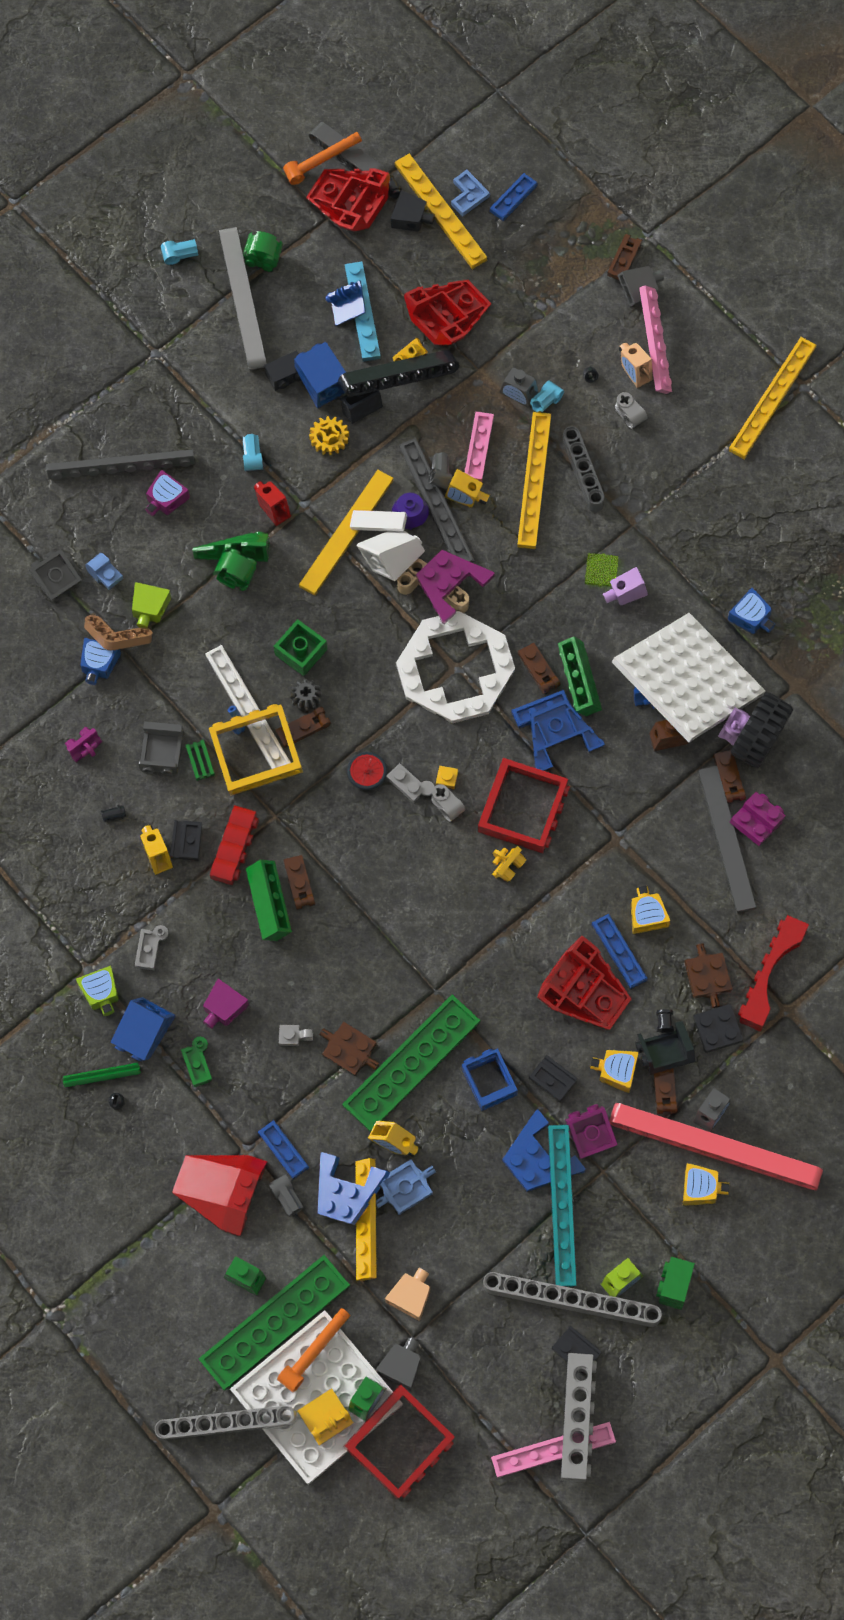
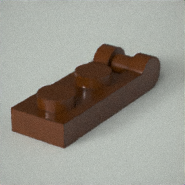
M625 234L607 272V276L619 280V273L630 270L642 245V239L631 238V235Z
M534 642L518 651L519 657L543 694L548 693L549 689L561 686L558 677L555 676ZM549 678L550 681H548V682H546V683L543 681V680Z
M318 707L313 712L288 723L294 743L331 725V721L325 716L323 707ZM318 718L320 722L315 724L313 720ZM283 727L276 729V734L283 747H288Z
M731 750L714 754L713 757L718 767L727 803H732L733 800L737 799L740 801L746 800L735 757L732 755ZM736 789L737 792L731 793L730 790Z
M302 855L283 859L296 910L302 909V906L315 905ZM300 895H307L306 898L300 899L299 897Z
M674 1068L655 1073L654 1086L657 1114H663V1112L677 1113ZM662 1100H670V1104H663Z

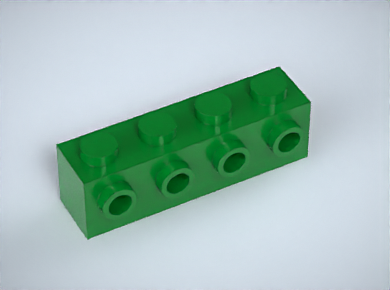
M575 636L559 642V654L563 661L564 672L568 679L569 690L572 694L576 712L586 717L601 711L602 707L584 642Z
M260 859L246 868L262 940L278 941L292 933L275 861Z

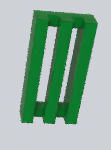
M204 739L198 743L193 742L192 745L187 744L186 749L196 781L215 776ZM199 747H202L204 756L210 771L209 773H206ZM192 749H195L202 775L198 774Z

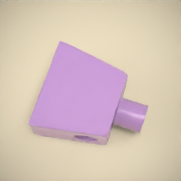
M637 567L611 580L612 589L603 593L607 603L617 599L620 605L648 595L645 583Z

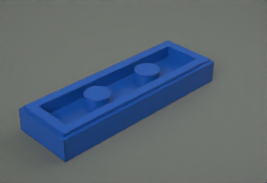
M523 173L490 207V212L504 221L537 187L538 183Z
M562 690L511 710V713L518 728H522L531 724V714L564 700L569 704L570 702L565 691Z
M274 1120L258 1131L260 1137L293 1180L309 1169L307 1163Z

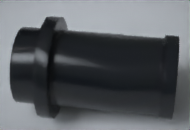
M390 175L391 180L389 181L388 194L396 199L399 197L402 188L397 185L394 176Z
M124 805L101 810L103 821L106 822L118 818L122 820L123 817H126Z

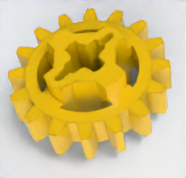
M329 416L326 417V420L319 418L320 423L314 422V428H310L311 434H309V438L312 440L311 446H315L317 452L322 450L323 455L326 451L329 452V455H332V451L338 454L339 448L344 450L345 444H348L349 431H347V425H343V420L337 422L336 417L330 420Z

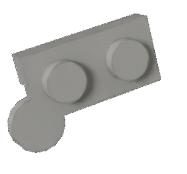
M400 763L386 776V779L413 803L420 798L421 794L424 796L432 795L434 784L430 781L421 783Z
M156 926L153 932L141 929L135 968L155 971L159 942L166 940L169 935L168 929L165 926Z

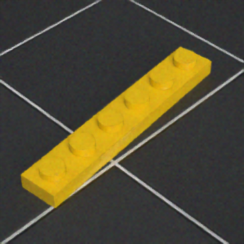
M368 1158L356 1161V1184L365 1186L371 1166L376 1168L375 1159ZM375 1193L369 1200L368 1207L356 1223V1280L359 1281L376 1278Z

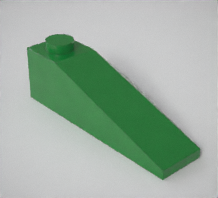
M264 532L248 533L194 547V559L219 560L223 552H230L231 549H235L246 558L268 562L269 534Z

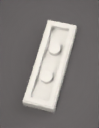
M353 510L350 528L351 530L404 532L407 514L406 512Z

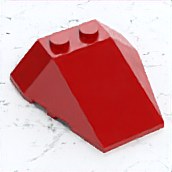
M370 168L369 171H361L360 169H354V171L324 169L306 198L339 227L353 232L367 229L371 226L388 199L390 174L375 168Z
M469 280L448 282L447 285L443 286L435 284L430 288H423L421 286L404 294L411 321L434 345H451L463 339L491 306L489 300Z
M580 936L562 955L544 980L537 998L554 1011L610 1030L630 1002L631 997L619 979H616L610 970L611 967L601 956L599 949L584 936Z
M186 1155L172 1193L215 1224L220 1230L241 1237L247 1221V1211L258 1181H261L268 1162L249 1155Z

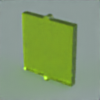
M588 553L585 584L612 587L610 581L617 576L618 556L605 555V553Z

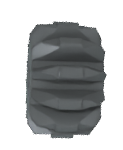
M304 679L302 684L297 681V687L292 686L291 688L293 692L290 694V698L293 699L292 704L294 706L298 705L299 710L305 707L307 712L309 707L315 710V704H320V698L322 697V692L319 691V684L315 685L313 680L307 683V679Z

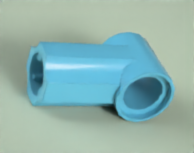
M195 239L179 243L167 241L161 245L164 263L167 265L176 264L180 259L198 256Z
M548 380L543 385L541 391L531 399L530 404L533 410L543 412L552 403L557 404L562 398L564 390Z
M247 434L243 437L245 471L263 470L258 435Z

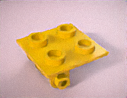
M332 1388L297 1410L319 1446L354 1423Z

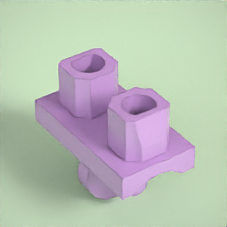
M735 707L718 737L734 745L750 718L748 713Z

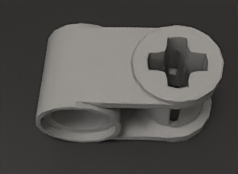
M622 392L617 396L615 410L629 428H635L648 418L645 410L635 401L631 394Z
M439 784L433 788L432 803L439 809L447 821H453L466 810L463 803L445 785Z

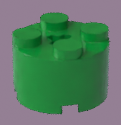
M257 231L255 235L250 233L243 252L245 264L250 267H262L263 270L271 272L278 265L283 247L282 241L280 240L279 243L276 240L277 237L270 233Z
M231 549L230 552L222 553L213 575H217L216 579L223 585L232 589L235 586L241 587L240 590L244 591L247 590L256 571L257 562L242 556L238 550Z

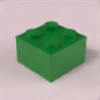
M298 619L274 645L275 656L302 676H305L328 650L327 640Z
M671 1257L670 1262L665 1261L661 1276L665 1280L660 1281L656 1297L660 1298L659 1304L682 1310L695 1263Z

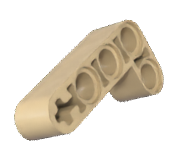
M417 559L397 579V589L401 594H410L420 585L416 578L418 572L413 571V569H422L427 564L426 562ZM404 581L409 582L408 585H402L401 583ZM458 586L443 599L456 611L465 613L469 608V596Z

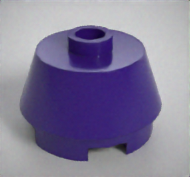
M405 493L395 501L392 512H406L405 529L411 530L424 524L429 514V508L425 500L419 495Z

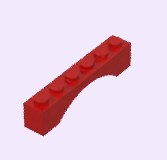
M787 915L785 921L781 919L777 928L780 931L778 937L772 938L769 945L772 950L770 954H765L761 963L764 967L762 971H757L754 978L756 985L754 988L750 987L746 998L749 1000L746 1005L742 1004L738 1015L741 1016L740 1023L761 1032L770 1012L767 997L769 975L782 957L800 947L809 924Z

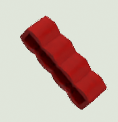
M234 805L211 868L210 878L212 880L233 885L235 881L239 880L241 870L238 869L241 863H245L247 857L245 850L247 846L251 845L253 840L252 830L253 828L256 829L259 823L256 811Z

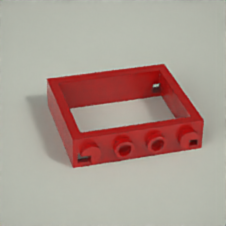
M503 758L480 818L478 832L544 853L545 847L548 848L552 837H549L551 830H556L558 820L555 819L557 814L562 813L564 803H562L563 797H567L570 790L568 779ZM509 770L559 786L540 840L489 824Z
M399 1385L343 1447L398 1499L400 1497L405 1498L412 1490L410 1488L414 1481L418 1483L426 1475L424 1470L428 1466L432 1468L439 1461L438 1455L443 1450L446 1452L454 1444L452 1440L455 1436L402 1385ZM403 1396L445 1438L406 1481L397 1488L355 1447Z

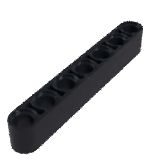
M443 350L346 372L339 377L338 383L347 396L353 397L453 374L459 369L460 365L451 351Z

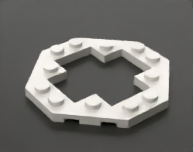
M456 611V614L445 625L441 622L439 616L422 620L396 662L406 699L421 705L422 708L435 715L438 714L444 717L445 720L451 723L489 714L497 698L500 697L506 687L508 680L515 672V666L505 635L460 611ZM464 630L469 647L487 642L496 673L479 677L483 695L447 704L443 687L424 691L415 661L432 656L428 639Z

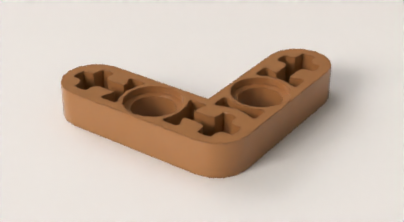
M89 615L85 617L84 628L104 649L117 650L148 644L152 641L153 632L149 628L141 627L114 632L99 616Z

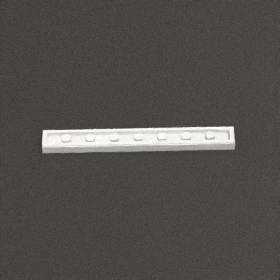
M221 645L205 653L241 716H247L254 710L260 711L223 646ZM266 720L246 725L271 769L291 763Z

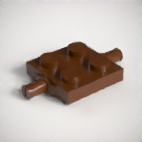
M701 943V945H696L699 956L685 959L684 961L693 998H710L712 1008L720 1007L718 995L732 991L731 981L723 953L706 954L704 943Z
M344 1021L334 1034L325 1028L320 1032V1036L329 1040L328 1046L322 1055L352 1075L356 1076L359 1070L366 1064L374 1070L379 1066L380 1063L370 1058L377 1042Z

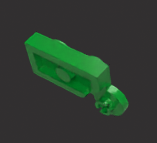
M196 1037L192 1042V1047L181 1049L194 1087L212 1081L203 1054L208 1047V1042L204 1037Z

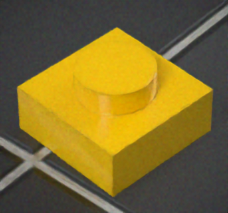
M439 766L436 785L442 784L447 788L455 789L458 769Z

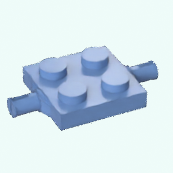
M411 1159L391 1171L388 1178L384 1179L380 1184L384 1196L376 1200L377 1207L379 1208L389 1202L395 1208L398 1215L432 1195L433 1192L428 1186L426 1178L436 1173L433 1166L431 1165L426 1170L421 1171Z

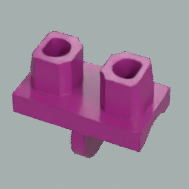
M85 727L79 733L81 738L77 741L69 739L65 742L67 750L75 762L88 754L91 757L96 755L94 749L102 743V740L94 728L90 730Z

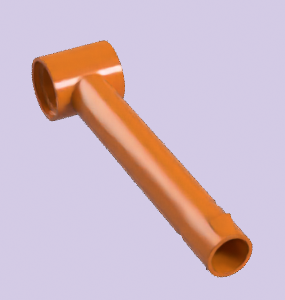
M355 132L300 164L297 161L288 162L284 165L283 170L290 184L297 185L301 183L305 178L304 173L362 142L359 133Z
M341 1308L291 1368L287 1365L279 1374L277 1380L292 1393L295 1392L304 1380V1377L301 1375L351 1315Z

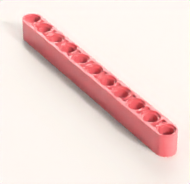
M614 1104L609 1119L610 1125L807 1189L817 1190L823 1170L817 1166L623 1104Z

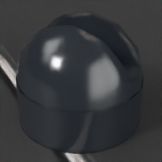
M590 366L584 369L583 377L586 382L592 383L598 379L599 374L594 367Z
M113 1093L108 1099L110 1107L115 1110L121 1109L125 1104L124 1097L120 1093ZM115 1096H118L117 1103L114 1105Z

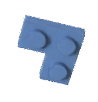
M465 170L453 179V183L463 193L453 199L451 205L462 217L490 197L487 189L468 170Z

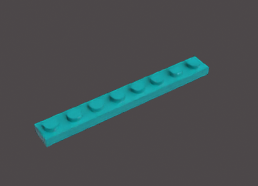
M549 1125L555 1285L575 1287L576 1266L569 1125Z

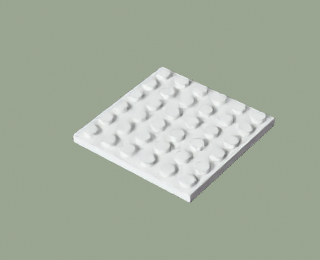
M690 613L647 637L612 660V663L688 742H691L727 719L735 707L743 709L765 693V690Z
M325 1310L230 1388L231 1392L246 1410L285 1405L294 1408L296 1411L332 1388L345 1410L348 1411L351 1398L367 1376L387 1388L370 1416L393 1391L341 1329H339L301 1375L304 1377V1380L295 1392L292 1393L277 1380L282 1370L287 1365L292 1368L332 1320ZM398 1400L368 1434L402 1407L403 1403ZM290 1410L284 1411L282 1415L284 1421L290 1420L292 1416ZM298 1411V1419L293 1425L264 1428L262 1430L307 1485H309L348 1452L343 1447L344 1444L365 1421L348 1411L354 1423L320 1446ZM269 1412L265 1413L262 1416V1420L265 1424L269 1423L271 1420V1414Z

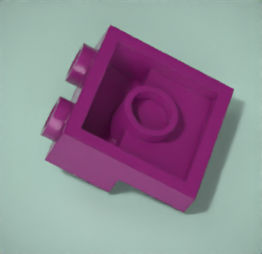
M755 792L731 818L729 823L760 846L782 824L786 815L780 806H773L765 794Z
M598 1104L587 1107V1112L580 1114L579 1111L570 1113L568 1115L569 1118L565 1119L566 1125H569V1133L580 1159L617 1145L603 1106L599 1107Z

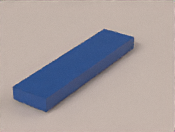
M607 914L593 921V928L629 988L632 989L647 981L648 978L611 916Z

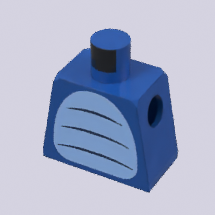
M753 588L743 596L728 615L730 622L752 634H755L760 627L769 633L775 626V623L768 619L771 616V607Z
M84 638L81 670L87 674L85 682L96 685L98 677L107 679L120 657V649L107 650L96 640Z

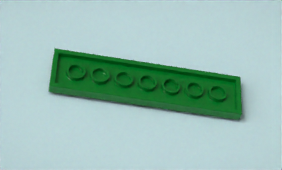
M452 994L342 1106L371 1133L376 1121H383L471 1033L481 1020Z
M323 1255L203 1354L199 1361L220 1387L226 1391L346 1291L350 1284L328 1258Z

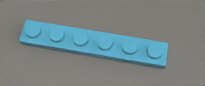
M363 262L345 264L348 285L359 280L362 285L366 313L355 317L362 360L364 362L381 359Z

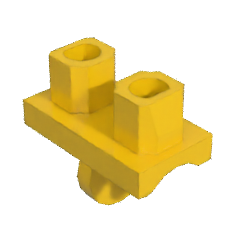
M415 338L392 358L395 362L426 355L428 352L422 346L419 338Z
M518 846L512 848L507 856H505L508 852L506 848H503L501 852L494 850L492 854L495 859L492 863L496 866L499 862L501 863L491 875L495 878L500 877L507 882L510 881L516 874L509 868L510 864L513 863L517 868H520L526 861L525 857L520 853L522 849Z

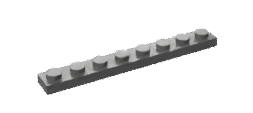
M192 449L46 464V470L49 479L58 480L63 477L78 478L82 475L97 476L102 473L115 474L122 471L134 472L142 469L153 470L154 468L168 469L172 466L187 467L195 464V458Z

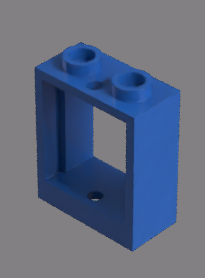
M498 1048L495 1050L488 1049L482 1053V1056L477 1058L470 1057L462 1064V1071L481 1111L517 1096L518 1090ZM495 1060L507 1087L481 1097L470 1071Z

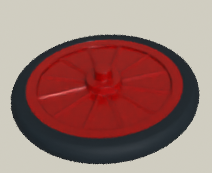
M362 752L350 760L347 767V776L355 787L362 790H372L384 782L387 776V766L379 755L372 752Z

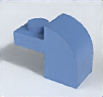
M99 553L85 565L87 572L98 583L102 582L108 590L123 579L120 572L103 553Z

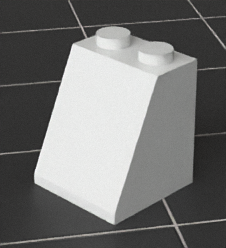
M387 531L356 545L373 572L393 581H396L425 552L420 538L415 535H409L406 531Z

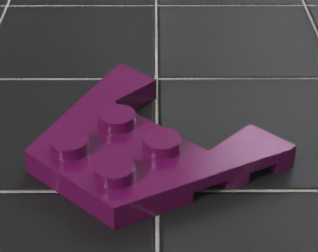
M441 550L416 574V578L426 596L430 599L434 610L438 613L441 622L445 625L456 614V610L443 599L468 576H471L484 587L495 577V573Z

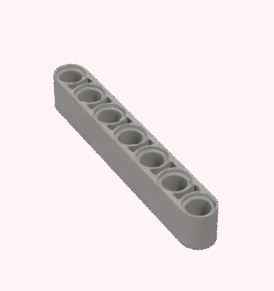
M284 1405L164 1419L155 1425V1433L158 1437L169 1440L290 1426L297 1421L298 1414L294 1408ZM286 1410H290L292 1414L291 1419L288 1421H284L282 1417ZM269 1412L271 1414V1420L269 1423L265 1424L262 1420V1416L265 1413ZM245 1415L251 1417V1422L247 1426H244L242 1423V1418ZM225 1417H229L231 1420L228 1428L222 1426V1421ZM208 1419L210 1421V1428L204 1431L202 1423ZM185 1422L190 1424V1430L187 1433L182 1431V1425ZM165 1424L170 1426V1432L167 1435L162 1434V1427Z

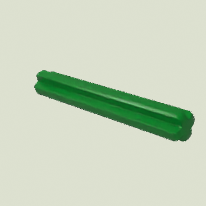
M139 1063L66 1075L63 1076L62 1080L64 1087H71L140 1074L141 1070Z

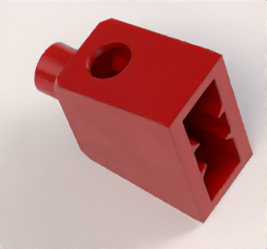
M260 481L255 484L254 489L258 503L275 526L291 517L286 496L272 482L264 484Z

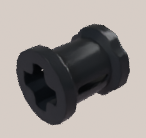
M657 1010V1032L668 1033L674 1031L672 1026L673 1010Z

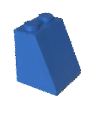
M326 342L316 344L308 352H302L294 359L295 368L317 409L345 394L338 383V379L346 371Z
M143 997L130 1000L111 1043L119 1051L131 1053L132 1057L138 1061L148 1060L153 1055L176 1015Z

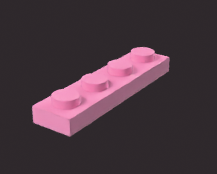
M476 412L465 473L482 482L494 414Z

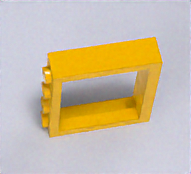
M273 704L268 706L266 710H254L247 716H236L231 718V721L225 723L217 722L212 725L213 727L209 728L227 789L231 796L303 773L282 705ZM279 715L293 762L232 782L217 735Z

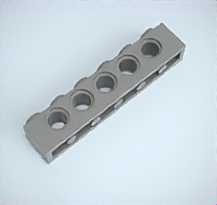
M568 1353L561 1481L586 1482V1477L591 1475V1464H587V1457L592 1456V1443H588L589 1435H593V1423L589 1422L590 1414H594V1402H591V1394H595L596 1381H592V1373H596L597 1361H593L592 1354ZM578 1372H584L587 1375V1379L579 1381L575 1375ZM577 1392H582L585 1394L586 1399L579 1402L575 1399L574 1395ZM582 1413L585 1420L576 1422L573 1415ZM579 1433L583 1436L584 1440L581 1443H575L572 1440V1436ZM579 1454L583 1461L580 1464H574L571 1461V1456Z

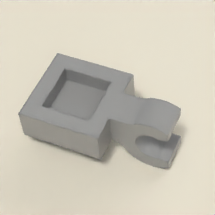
M280 1025L279 1046H299V1040L313 1041L311 1029L300 1031L299 1025Z

